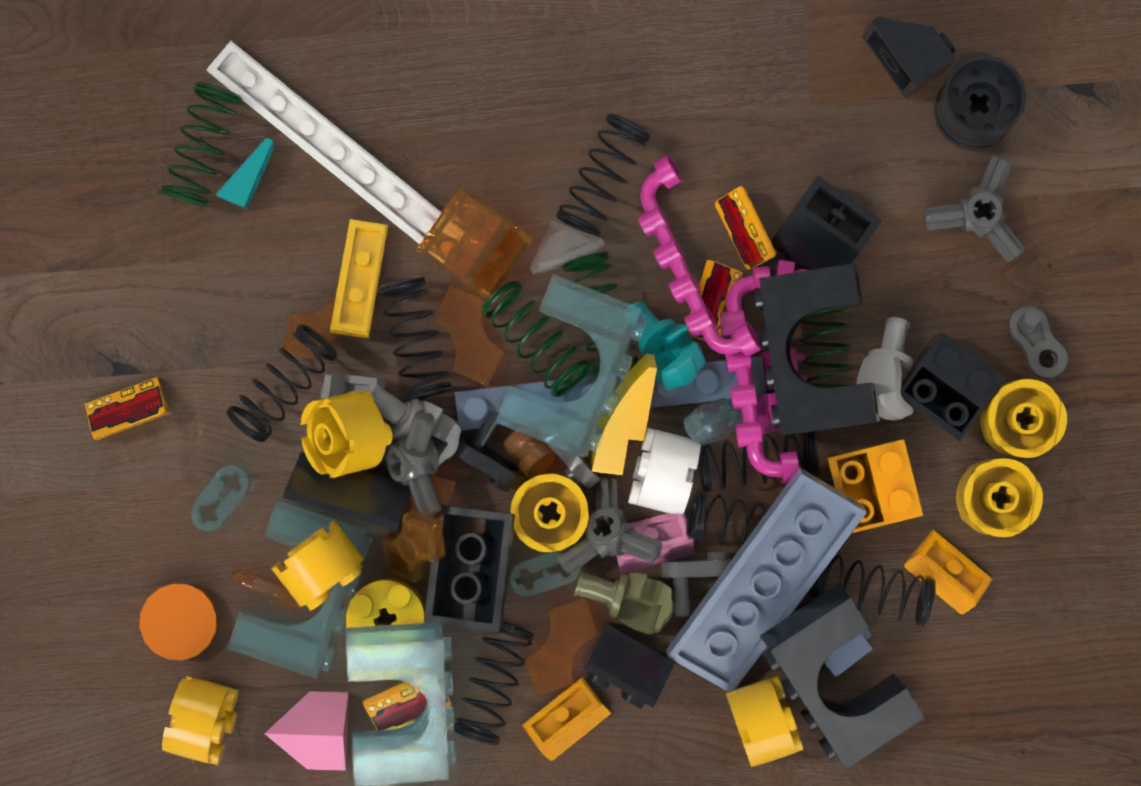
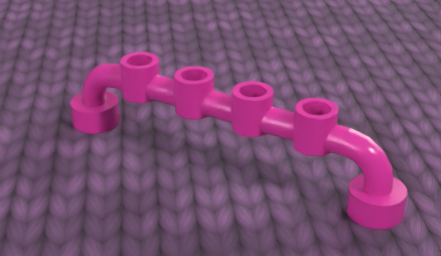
M667 154L654 162L656 170L646 177L641 186L640 198L645 213L638 217L640 226L648 237L656 234L661 246L653 250L654 256L663 270L671 267L676 277V280L669 283V288L679 304L687 301L692 313L684 319L692 335L695 338L703 335L710 348L719 354L732 355L742 351L745 356L749 357L762 350L761 342L749 322H745L733 329L734 338L724 339L720 336L716 328V321L700 294V287L684 260L685 255L678 242L674 239L669 228V221L656 200V191L660 185L664 184L670 189L683 181L678 167Z
M768 266L752 268V276L741 278L731 286L727 294V312L720 313L722 336L731 335V339L734 338L733 329L745 323L742 298L747 292L760 288L759 278L770 277ZM742 351L732 355L725 354L727 372H736L738 386L730 387L733 410L741 409L743 423L735 424L738 448L747 447L750 462L758 472L769 477H782L783 484H788L799 469L796 451L779 453L780 461L776 462L768 460L763 453L761 427L758 419L756 393L751 371L750 356H745Z

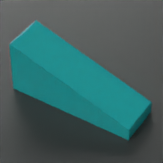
M266 138L216 193V196L248 210L275 148V142Z

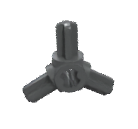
M992 156L989 159L979 187H972L969 196L960 197L958 204L931 207L924 210L926 229L934 231L962 227L964 232L974 231L979 238L985 235L1005 261L1010 262L1024 251V246L1003 221L1007 215L1002 210L1005 199L1000 196L1010 172L1011 163L1004 158ZM974 204L977 207L983 205L987 207L989 212L985 216L988 219L985 217L977 219L974 212L978 208L974 207Z
M417 411L412 419L408 435L403 436L400 441L396 443L391 442L390 445L386 446L381 462L387 464L389 473L395 481L401 482L403 486L409 485L419 515L429 517L441 511V505L431 480L439 466L437 450L430 441L435 418L431 413Z
M602 477L596 483V510L591 513L588 519V524L584 531L586 535L559 553L557 559L568 574L574 572L598 554L604 558L607 555L622 556L628 553L653 563L661 555L662 543L634 531V525L626 521L625 512L619 509V483L617 479ZM611 530L612 532L606 536V533Z

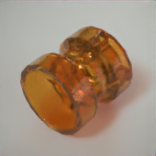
M533 423L526 424L515 430L505 440L503 445L510 457H516L520 460L519 468L527 478L534 477L546 470L557 457V454L549 445L542 442L541 433Z

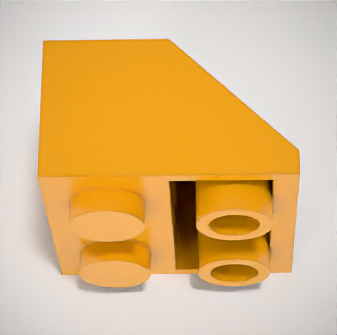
M904 439L827 458L834 488L864 505L867 511L852 533L923 516Z

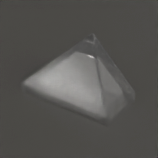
M552 221L530 266L533 277L561 267L563 263L604 250V241L600 237Z

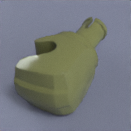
M581 571L574 593L575 596L579 595L607 604V608L610 609L608 617L615 619L617 617L628 627L650 635L659 634L663 626L669 622L674 611L673 589L666 583L648 579V575L630 572L628 575L621 572L620 578H615V581L612 582Z

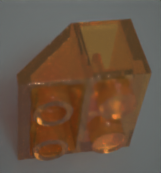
M460 186L416 251L482 298L487 299L494 291L501 287L534 238L508 217L466 188Z

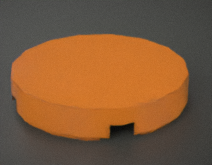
M173 583L157 589L147 598L140 612L139 628L144 642L155 654L167 660L184 661L200 655L212 644L218 631L217 610L214 601L204 590L192 584Z

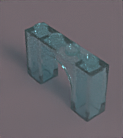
M553 274L539 312L575 325L590 335L600 355L598 378L585 395L571 402H557L516 385H509L495 422L583 458L588 456L589 451L596 453L604 435V430L599 429L603 415L607 414L610 416L619 396L618 393L613 392L618 377L626 378L633 361V357L628 355L633 340L640 342L647 326L648 320L642 318L645 310Z
M282 499L276 500L264 536L265 538L296 547L322 527L329 533V523L336 520L364 557L363 560H366L373 538L367 537L368 527ZM360 575L344 587L339 582L330 588L331 591L328 593L330 597L325 601L322 609L316 616L305 622L286 623L246 609L240 611L227 649L317 679L321 675L322 670L329 672L336 649L330 648L334 633L341 635L347 612L342 611L346 597H354Z
M441 622L346 628L348 682L401 680L414 685L427 699V704L422 714L415 721L404 727L391 730L352 732L354 786L449 780L448 765L456 764L454 740L447 741V730H454L453 706L446 707L445 696L453 695L452 672H444V661L452 660L451 639L450 636L443 637Z

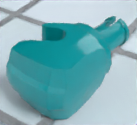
M643 301L632 304L625 313V319L642 336L638 344L639 351L643 355H654L657 366L655 377L657 381L667 391L692 383L704 367L705 358L701 346L689 335V328L684 324L677 325L672 319L659 321Z

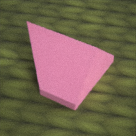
M310 691L264 734L306 769L346 770L349 692Z

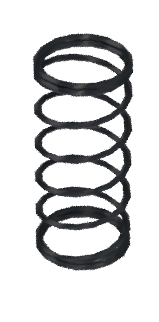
M613 113L607 114L605 120L623 134L611 130H601L597 133L599 139L613 152L596 148L588 150L590 158L606 172L589 167H582L578 170L580 176L598 191L582 186L569 187L570 194L589 210L563 204L559 206L558 213L555 214L565 224L594 238H599V234H601L597 227L576 215L564 211L563 208L577 210L607 221L608 218L579 198L572 189L589 192L613 202L618 201L589 180L582 171L598 173L624 184L627 183V180L600 163L592 155V152L603 153L632 165H637L634 160L610 145L601 136V133L615 135L643 147L646 146L644 142H649V138H651L650 133L641 126Z
M423 276L394 281L377 289L379 291L378 294L385 297L412 295L386 307L383 311L384 315L389 317L418 315L392 327L388 332L390 336L410 337L425 335L401 345L395 349L393 354L397 357L431 355L402 368L398 373L399 376L423 377L438 375L404 391L403 395L407 401L415 397L419 399L439 394L453 388L451 382L419 388L449 374L448 371L403 373L414 366L443 355L444 351L397 353L410 345L439 333L437 330L392 333L406 324L433 314V310L387 313L390 309L426 295L429 292L428 290L404 292L425 285L426 278Z
M299 324L295 328L296 332H292V335L313 352L319 360L322 370L317 371L301 364L284 348H279V351L301 369L309 382L308 386H301L288 380L273 365L265 364L271 373L289 386L295 396L294 402L282 400L275 396L260 381L252 379L253 384L276 402L282 412V417L275 418L262 412L249 398L239 395L240 400L246 406L262 416L269 428V432L255 417L244 409L237 406H230L227 409V416L241 432L257 442H265L272 435V427L268 419L273 421H283L285 419V411L281 403L286 405L298 404V395L294 387L304 390L312 388V381L307 371L322 374L325 372L322 358L334 361L337 357L334 347L323 336L307 325ZM307 335H309V336L312 337L314 340H316L323 348H321L319 345H317V344H316L313 340H311ZM234 413L247 420L257 431L247 427Z
M815 432L804 433V458L798 440L792 434L791 437L795 443L802 469L808 472L809 467L810 474L819 476L820 459ZM767 434L764 439L763 453L767 458L768 438H770L778 461H780L777 443L771 434ZM785 435L783 453L787 452L789 435ZM725 440L722 448L721 477L711 446L708 443H702L698 463L702 487L705 493L712 491L706 447L711 455L717 478L723 491L726 488L727 444L732 452L743 487L747 484V447H743L741 471L732 443L729 440ZM760 473L762 482L766 484L767 476Z
M697 491L691 501L687 517L686 535L689 540L692 539L694 541L699 536L698 540L700 542L703 541L706 521L717 499H721L723 505V526L719 538L720 546L724 543L727 523L737 503L742 504L744 513V526L739 548L746 541L747 527L757 507H762L764 515L767 512L764 505L758 503L752 508L747 517L746 505L742 499H738L731 505L727 513L726 502L722 495H717L713 498L706 510V495L703 491Z
M838 554L810 588L811 599L821 596L830 570L839 558V585L845 590L854 568L859 563L861 567V584L857 608L860 610L871 579L877 569L880 568L882 581L877 614L881 615L889 589L896 576L900 573L902 576V597L898 616L900 621L902 620L911 590L920 578L922 579V588L918 598L915 620L918 626L921 625L923 627L927 623L933 607L936 580L931 577L924 579L923 575H918L914 578L906 592V578L904 572L899 569L893 574L885 589V571L883 566L877 565L865 583L864 565L859 559L853 563L844 580V561L842 556Z
M503 621L501 633L526 640L528 643L510 642L489 637H482V640L516 657L522 663H508L476 657L475 660L506 675L515 683H499L474 677L468 679L498 694L509 703L499 704L466 697L462 698L464 702L495 716L502 724L482 723L457 717L455 718L457 722L453 723L454 727H452L455 733L463 737L489 745H498L500 737L478 726L500 728L505 726L506 722L500 715L482 705L491 707H509L512 705V701L508 696L489 685L500 687H515L519 685L518 680L513 675L493 664L509 667H521L526 664L521 656L499 644L527 647L532 645V640H534L533 637L535 636L529 630Z

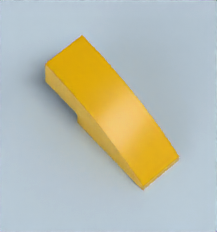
M645 354L629 371L606 406L596 430L590 453L592 472L623 475L628 440L644 441L657 371L653 354Z

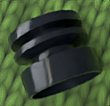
M988 55L968 58L954 68L937 94L934 106L936 126L943 137L958 148L970 151L989 149L1003 140L1022 115L1027 98L1024 81L1017 70L1001 58ZM978 103L982 105L983 109L972 113L969 109L971 105L975 106Z

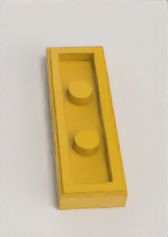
M350 219L330 326L331 333L369 339L388 225Z

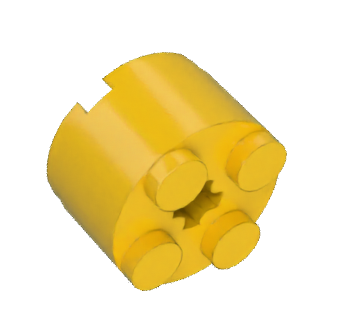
M1033 379L1016 380L1000 385L980 413V427L985 442L997 452L1013 458H1033L1048 452L1062 439L1067 425L1066 408L1058 395L1046 383ZM1023 412L1024 416L1030 417V422L1021 426V423L1016 421V415Z
M367 390L353 391L312 401L305 407L301 417V425L307 424V437L301 438L305 455L316 472L321 475L329 474L331 475L329 478H336L376 467L384 456L386 446L392 442V430L383 421L382 415L374 403L372 394Z
M1006 458L985 459L971 465L962 475L956 490V503L961 519L975 531L990 536L1011 537L1024 531L1038 518L1042 508L1043 493L1034 474L1023 463ZM1000 488V493L1006 495L1005 502H999L997 505L996 501L992 500V493L998 492Z
M553 473L537 475L523 483L515 493L510 508V513L515 514L514 530L519 539L530 548L541 552H557L575 544L583 535L589 519L587 499L581 488L571 479ZM551 501L558 504L556 511L561 516L558 520L551 519L549 523H545L542 521L543 513L539 511V507L541 504L548 506Z
M336 520L329 523V533L322 527L288 552L289 558L283 562L285 566L278 561L271 568L300 607L306 605L310 611L330 597L328 594L331 591L330 588L339 582L344 587L362 573L360 569L363 567L361 562L364 557Z
M383 578L373 581L361 588L349 603L346 613V627L350 639L364 655L377 659L400 657L409 652L418 643L425 631L427 624L424 622L426 604L421 594L404 581L395 578ZM382 608H386L389 614L395 613L397 617L391 623V628H387L385 623H379L377 617L383 614Z
M186 676V679L183 678L178 685L168 714L172 715L170 728L165 727L162 750L203 763L219 765L225 749V743L222 742L224 733L231 734L235 726L237 711H234L239 691L232 687Z
M778 676L726 693L751 768L803 750L793 715L785 700V694Z

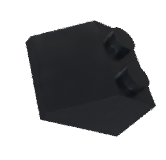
M877 17L870 23L862 35L866 44L905 99L941 75L956 60L952 54L955 52V48L950 39L943 32L938 34L932 26Z

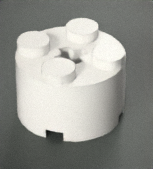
M647 427L641 450H645L647 453L642 452V455L637 457L633 478L638 479L639 482L633 481L628 503L673 515H683L693 482H691L694 469H697L701 442Z

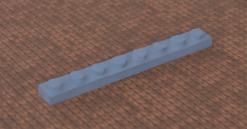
M762 356L750 357L756 396L765 395L767 393ZM726 360L707 362L692 383L669 391L661 386L655 378L650 408L731 399L730 387L738 386L736 372H727ZM629 372L585 377L574 389L561 397H553L550 394V389L544 387V382L455 392L458 425L461 431L479 429L491 409L499 412L504 417L499 426L572 418L588 403L593 406L598 415L603 414L615 390ZM555 380L547 381L548 386H552Z

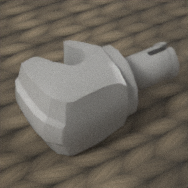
M898 317L886 318L881 348L868 352V357H865L862 362L856 384L875 383L879 416L886 420L903 419L911 415L914 410L901 396L902 373L912 371L914 361L904 353L910 322Z
M380 385L374 387L370 392L382 417L391 422L394 439L400 441L403 436L408 435L415 413L417 411H424L425 413H431L435 418L430 441L437 450L439 465L446 459H450L459 446L461 429L457 422L442 413L443 410L427 401H420L416 397L409 402L403 403L382 389Z

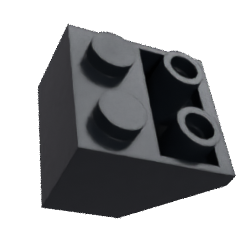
M817 176L772 238L771 243L775 249L805 270L851 264L882 220L823 178Z
M941 332L932 337L914 362L912 371L908 372L901 385V396L914 410L960 442L1006 378Z
M606 621L585 657L583 664L584 669L588 670L586 674L589 680L605 689H608L610 684L622 690L620 692L622 694L621 698L642 709L644 704L654 708L675 662L669 659L667 655Z

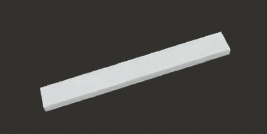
M232 41L226 45L207 68V71L229 90L240 95L245 103L444 265L448 263L469 237V234Z

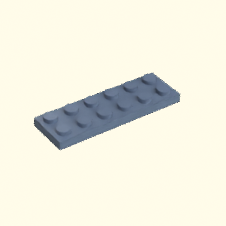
M799 467L666 649L667 657L728 692L735 690L762 654L761 652L766 648L760 635L791 615L867 513L865 506Z

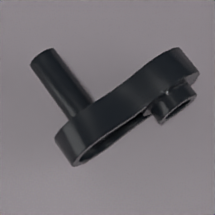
M491 409L474 438L464 435L460 437L459 446L455 454L466 463L491 476L489 481L500 490L509 492L511 488L518 490L528 476L526 471L515 462L487 447L504 418L499 412Z

